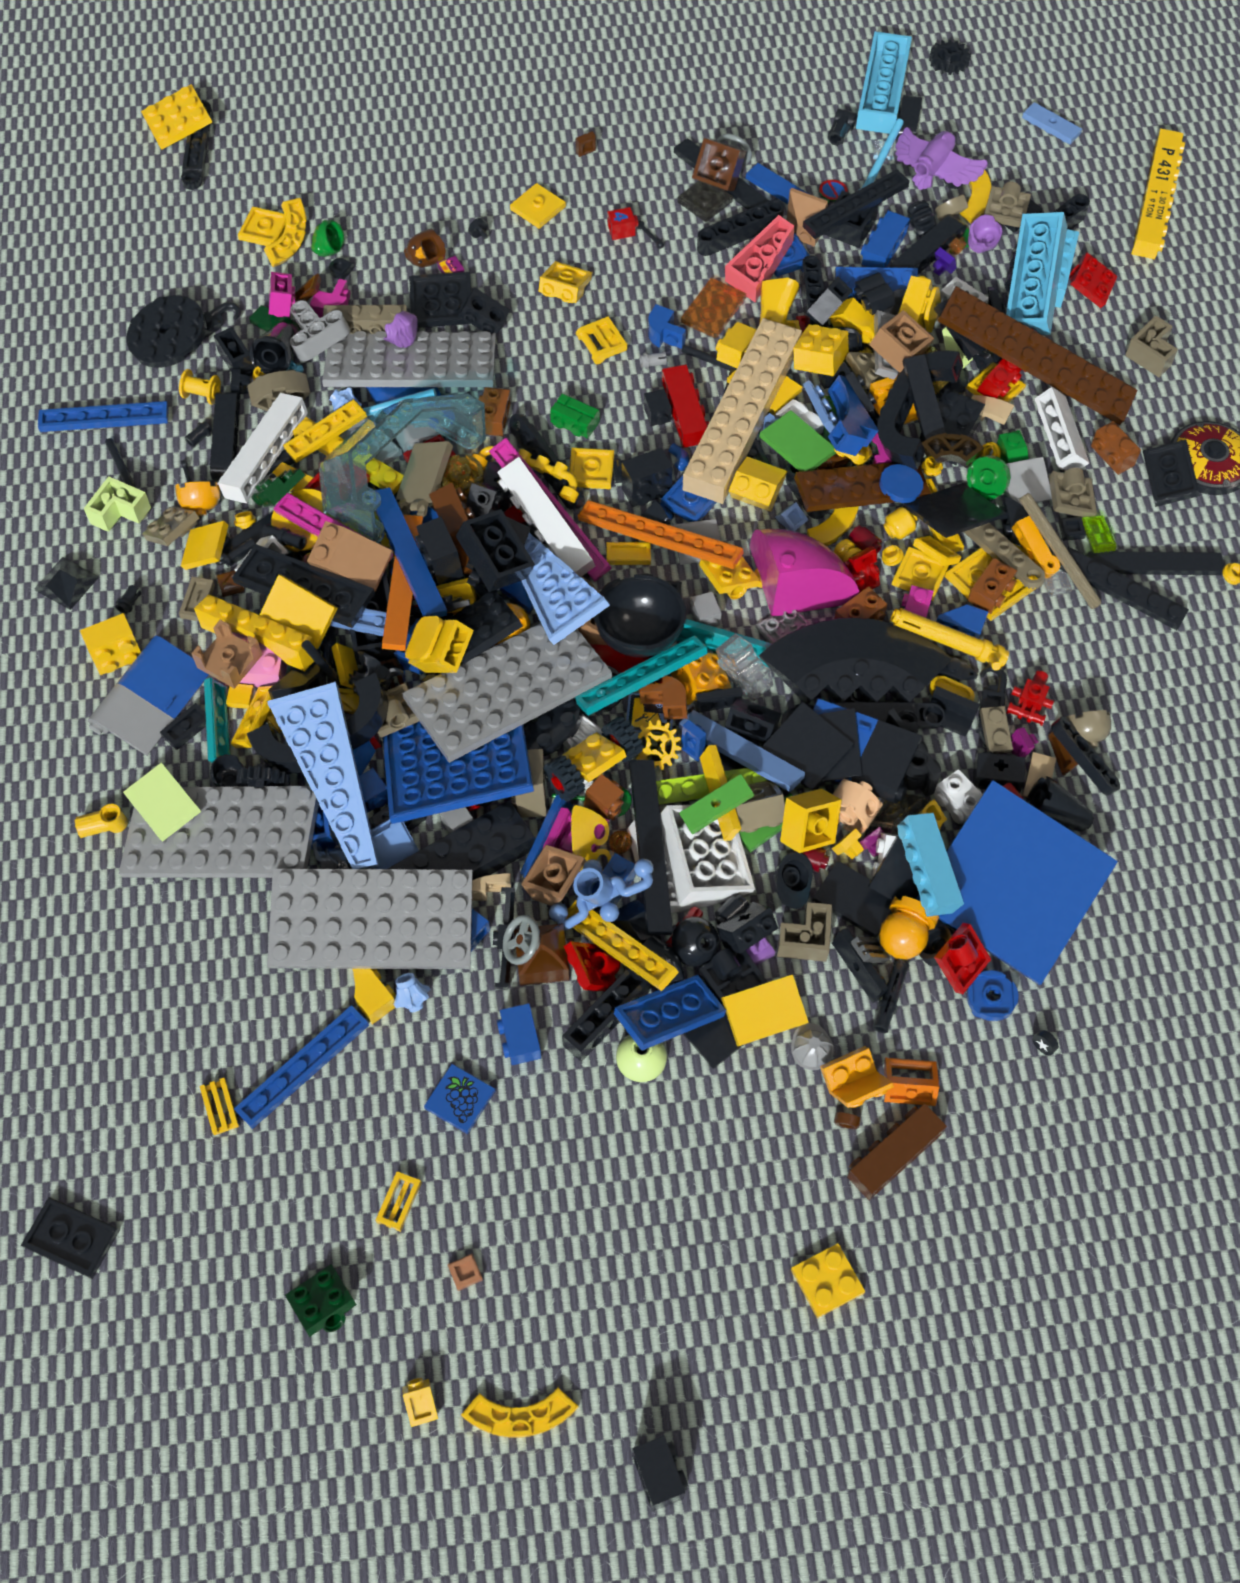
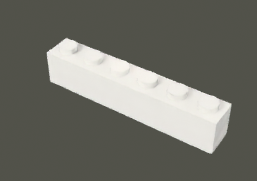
M280 393L272 403L270 409L262 417V420L252 432L245 445L242 446L238 455L220 478L218 485L224 498L247 504L252 494L256 491L254 488L256 484L264 479L276 458L283 451V445L293 436L292 431L308 414L302 397Z
M519 457L497 472L500 477L498 483L504 492L509 490L512 494L510 500L517 509L522 508L524 511L522 517L529 526L533 524L537 529L534 533L541 543L545 541L549 546L548 549L578 576H583L596 567L593 559Z

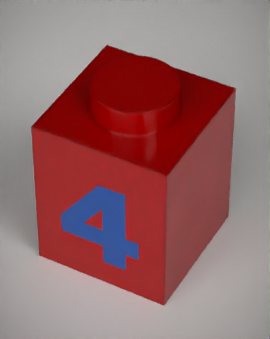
M631 207L607 211V226L612 240L635 236V227H638V219L636 215H633Z

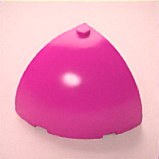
M757 529L753 532L750 550L756 569L758 568L771 616H782L785 611L788 615L792 614L793 610L806 612L842 606L859 594L855 579L846 564L837 554L818 540L805 534L785 529Z

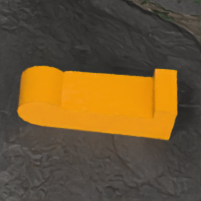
M1027 516L1017 521L1013 525L1012 530L1027 556L1045 572L1046 579L1051 578L1059 570L1060 562L1057 557L1051 554L1031 517Z

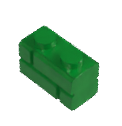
M561 394L550 410V420L555 427L565 428L577 437L582 436L588 439L599 424L600 410L565 394Z

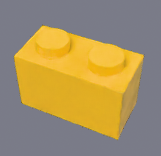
M736 322L732 328H728L723 339L720 338L716 345V351H718L716 360L738 368L757 329L740 322Z

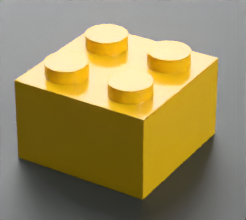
M809 324L793 347L794 369L834 376L849 353L848 331Z
M124 613L80 630L100 675L111 673L120 667L132 664L141 653Z
M824 789L787 797L780 842L798 853L834 844L842 799Z

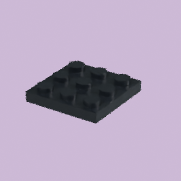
M470 272L409 276L411 314L417 317V328L470 324L458 316L467 297L472 292Z
M496 590L484 594L482 598L464 607L456 615L445 619L457 620L474 630L462 659L464 664L523 627L520 620Z

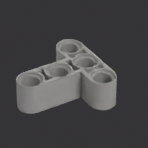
M297 301L291 306V313L302 330L291 337L290 345L300 361L304 362L314 358L350 333V327L339 310L331 311L319 318L306 301Z

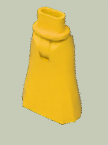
M787 277L762 281L759 324L765 318L785 325L788 312L799 290V283L796 280Z

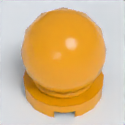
M903 896L899 900L897 897H894L889 908L893 914L888 915L881 924L879 932L880 944L895 959L908 960L918 956L924 950L929 938L928 930L935 928L939 916L927 917L921 902L916 899Z

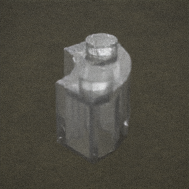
M736 633L716 649L719 658L717 660L718 665L726 671L736 687L742 688L743 697L747 696L752 701H755L773 686L771 670L757 657L752 644Z

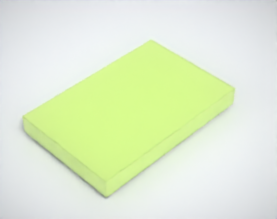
M162 762L123 792L162 842L201 812Z

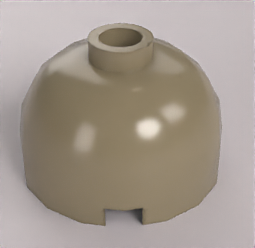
M1107 710L1082 712L1083 715L1076 718L1075 714L1066 717L1073 723L1079 734L1087 740L1092 748L1099 747L1098 742L1104 741L1110 734L1111 717L1110 712H1107Z

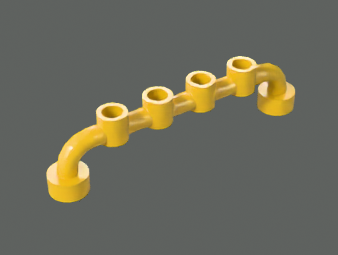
M487 446L478 454H473L469 463L479 470H484L488 463L485 458L490 455L489 450L494 446ZM524 449L519 450L518 453L525 462L537 472H545L559 480H567L569 486H563L559 495L563 499L575 503L579 496V493L576 491L578 486L577 479L574 474L567 471L568 467L565 464L556 462L555 466L549 465L550 461L546 457L538 455L537 459L534 460L531 458V453Z

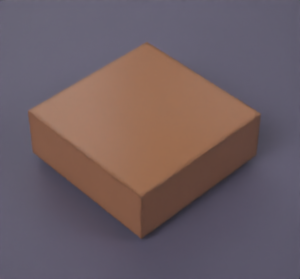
M473 1254L447 1264L458 1291L483 1280Z

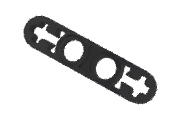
M1060 717L1052 723L1051 729L1053 734L1104 795L1110 796L1120 789V782L1087 740L1080 735L1068 718Z

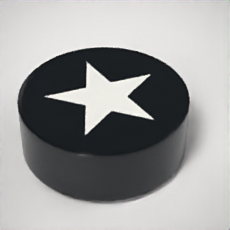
M1039 1030L1032 1038L1036 1048L1045 1055L1051 1056L1059 1048L1057 1039L1046 1030Z

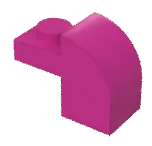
M339 279L332 293L318 290L313 296L309 305L319 318L323 317L324 305H349L348 301L351 291L348 290L347 280Z

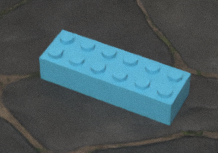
M874 32L856 129L890 134L897 120L911 46V36Z
M1064 212L1022 214L1006 315L1029 328L1032 327L1041 335H1051L1067 233Z

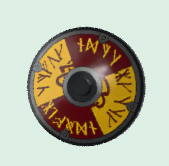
M1200 421L1184 426L1173 436L1170 443L1187 440L1200 493L1225 495L1240 489L1239 431L1222 423Z

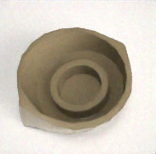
M964 194L935 208L939 221L943 220L947 215L955 216L968 208Z

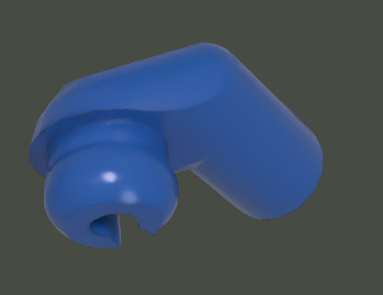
M673 443L668 451L678 459L674 466L680 471H684L690 462L689 454L676 443Z

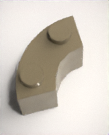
M295 370L278 371L258 376L247 386L251 406L265 411L270 409L280 393L302 397L303 401L310 395L306 374L296 372Z

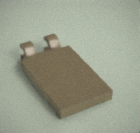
M449 441L414 444L396 496V501L402 514L410 515V511H418L417 516H426L428 505L432 503L429 494L439 489L453 448Z

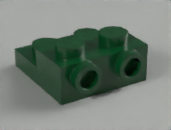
M290 469L283 471L278 477L262 479L254 487L256 491L252 494L251 498L260 507L262 505L263 507L274 506L306 475L301 469Z

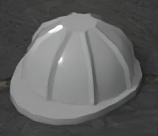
M807 1023L795 1030L791 1044V1054L794 1061L800 1067L807 1070H819L821 1065L832 1060L834 1045L821 1026L815 1023Z

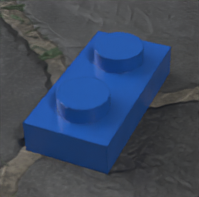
M688 720L682 725L681 748L695 761L699 762V757L705 751L706 733L700 725Z

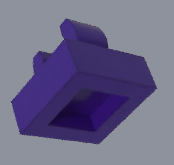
M940 247L935 252L936 261L932 265L935 268L933 272L938 276H941L945 270L952 274L957 269L955 258Z

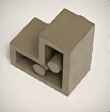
M1155 315L1131 339L1125 356L1160 378L1171 367L1178 351L1176 347L1167 342L1173 326Z
M543 749L528 750L534 792L512 796V805L514 808H517L521 818L547 815Z
M807 902L804 925L781 923L778 935L777 957L827 962L830 951L832 905Z

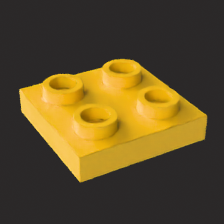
M743 556L734 569L700 559L699 566L719 594L727 593L730 599L736 600L742 597L747 589L758 587L760 580Z

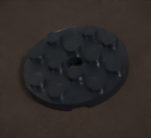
M181 295L158 297L143 307L131 319L126 336L128 349L145 366L163 368L175 365L185 360L184 356L192 349L196 351L202 343L207 330L206 316L200 306L191 298Z
M575 697L538 716L537 722H531L532 720L523 724L527 749H543L544 756H547L563 747L562 743L570 736L572 738L575 736L582 720V710L578 706Z

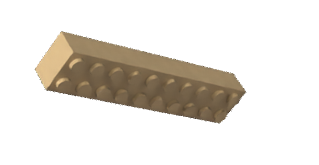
M765 318L762 319L683 474V491L721 504L724 503L735 473L745 460L764 422V417L767 416L794 361L793 347L801 337L802 330Z

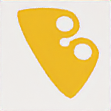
M574 805L571 816L573 854L584 857L586 861L591 859L597 860L600 855L604 854L609 862L611 855L608 850L601 848L595 853L591 850L593 844L600 846L608 840L609 826L607 821L601 815L588 808ZM598 824H602L605 828V835L602 839H597L594 835V829Z

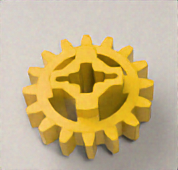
M651 720L648 721L647 728L640 725L642 731L638 733V738L642 740L645 737L647 742L646 747L638 754L639 756L636 760H649L647 758L655 755L662 759L661 761H654L655 769L656 766H659L661 770H664V764L666 763L672 766L671 759L678 760L679 758L675 751H681L682 749L680 746H676V743L681 741L680 737L674 738L677 730L669 731L670 724L667 723L663 727L661 726V720H658L656 725H653ZM660 730L665 733L657 736L653 735L651 731ZM649 737L656 742H662L660 747L663 754L656 749L650 750L652 743ZM671 740L672 749L668 755L665 751L666 744Z

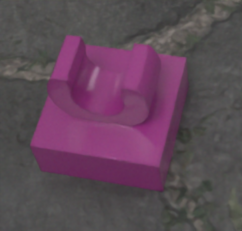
M1025 727L1018 728L1010 736L1013 747L1012 754L1018 757L1026 758L1035 748L1034 744L1039 742L1035 734L1028 735Z
M878 827L858 842L864 850L868 849L870 854L875 857L879 855L876 852L877 839L881 838V834L884 832Z

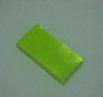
M1104 516L1082 517L1086 536L1093 552L1115 551L1117 544Z

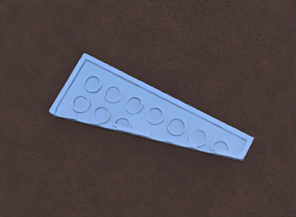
M530 533L528 534L524 547L535 566L527 579L522 580V583L548 639L555 645L610 606V604Z
M330 683L267 701L352 869H369L379 866L337 683Z

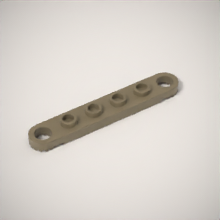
M990 523L964 532L992 558L1017 570L1015 578L1019 579L1025 587L1029 589L1042 587L1045 582V572ZM1031 575H1032V576L1035 575V576H1037L1039 579H1037V580H1031V579H1029L1028 577L1031 576Z

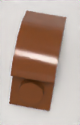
M664 676L663 683H650L639 689L641 704H663L664 720L688 719L686 690L683 684L676 678Z

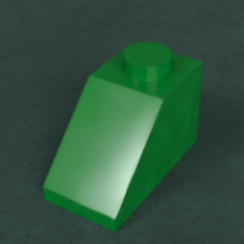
M1020 430L999 434L997 444L1001 449V460L1006 464L1029 460L1028 448Z

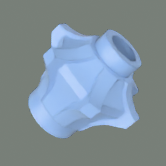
M350 386L345 390H335L329 399L333 405V412L353 399L362 406L354 396Z
M405 973L395 980L397 985L396 999L393 1003L395 1008L405 1007L410 1012L419 1011L424 1006V1000L429 998L427 993L430 991V987L420 983L413 973Z

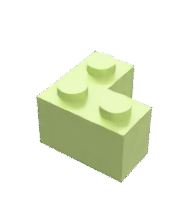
M109 476L84 507L90 524L108 532L121 516L140 524L151 509L144 491Z

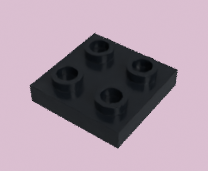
M730 948L723 949L712 958L711 962L699 968L700 974L723 1007L722 997L768 983L746 950L740 954L730 950Z

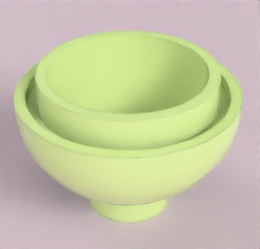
M630 1035L626 1036L619 1044L616 1052V1062L621 1073L628 1079L636 1082H647L658 1077L664 1070L667 1062V1052L664 1044L659 1043L647 1048V1052L640 1055L637 1053L639 1046Z

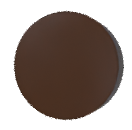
M843 1112L835 1113V1125L847 1129H858L860 1126V1117Z

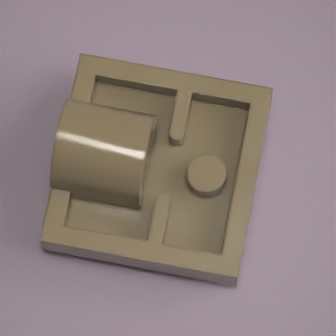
M1007 182L1003 188L992 186L984 215L993 216L999 224L1020 228L1022 214L1027 212L1031 194L1020 192L1021 187L1016 182Z
M849 352L845 357L855 375L860 374L866 384L863 386L864 389H870L871 383L887 378L875 374V353Z
M1070 468L1064 473L1052 471L1049 475L1053 511L1093 519L1097 511L1092 479L1085 478L1083 470L1080 468Z
M175 506L169 507L157 521H153L147 526V530L142 535L147 541L169 546L179 536L184 537L190 529L194 528L199 517L195 511Z
M405 683L386 691L388 712L383 725L377 732L380 738L419 722L403 698L402 693L408 691Z

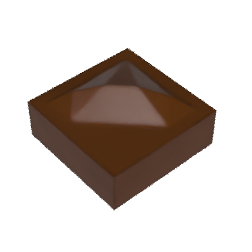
M593 131L575 138L576 154L578 157L596 151V135Z
M235 570L217 575L223 597L244 592V587L235 584L232 579L236 573Z

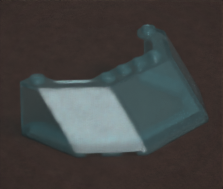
M466 393L404 399L375 412L318 464L323 513L364 537L379 543L384 538L385 531L384 525L375 519L374 511L380 506L381 497L378 492L368 487L365 465L408 425H414V428L429 426L466 449L479 447L486 440L485 403Z

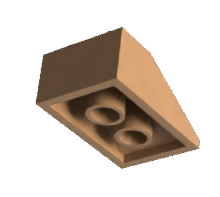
M325 521L307 562L312 566L371 587L375 592L393 551L345 527Z

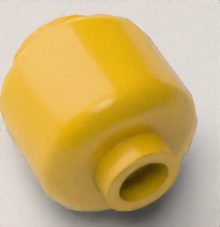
M899 507L885 517L883 526L892 539L901 540L916 530L915 521L918 519L906 508Z

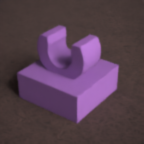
M766 937L746 950L755 965L775 956V951Z

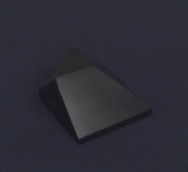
M62 557L34 589L36 592L71 610L96 582L98 576Z
M637 899L619 908L618 918L611 922L642 945L648 938L653 936L647 935L644 904ZM654 935L658 939H662L660 935Z

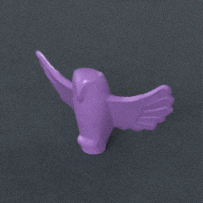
M906 127L895 145L897 150L895 154L898 156L897 161L914 167L917 174L912 180L919 190L931 188L933 176L945 179L947 183H953L957 187L961 186V184L967 185L970 181H977L978 177L983 175L984 169L988 165L987 160H973L954 153L953 149L956 138L948 131H942L931 141H925L917 138L910 128Z

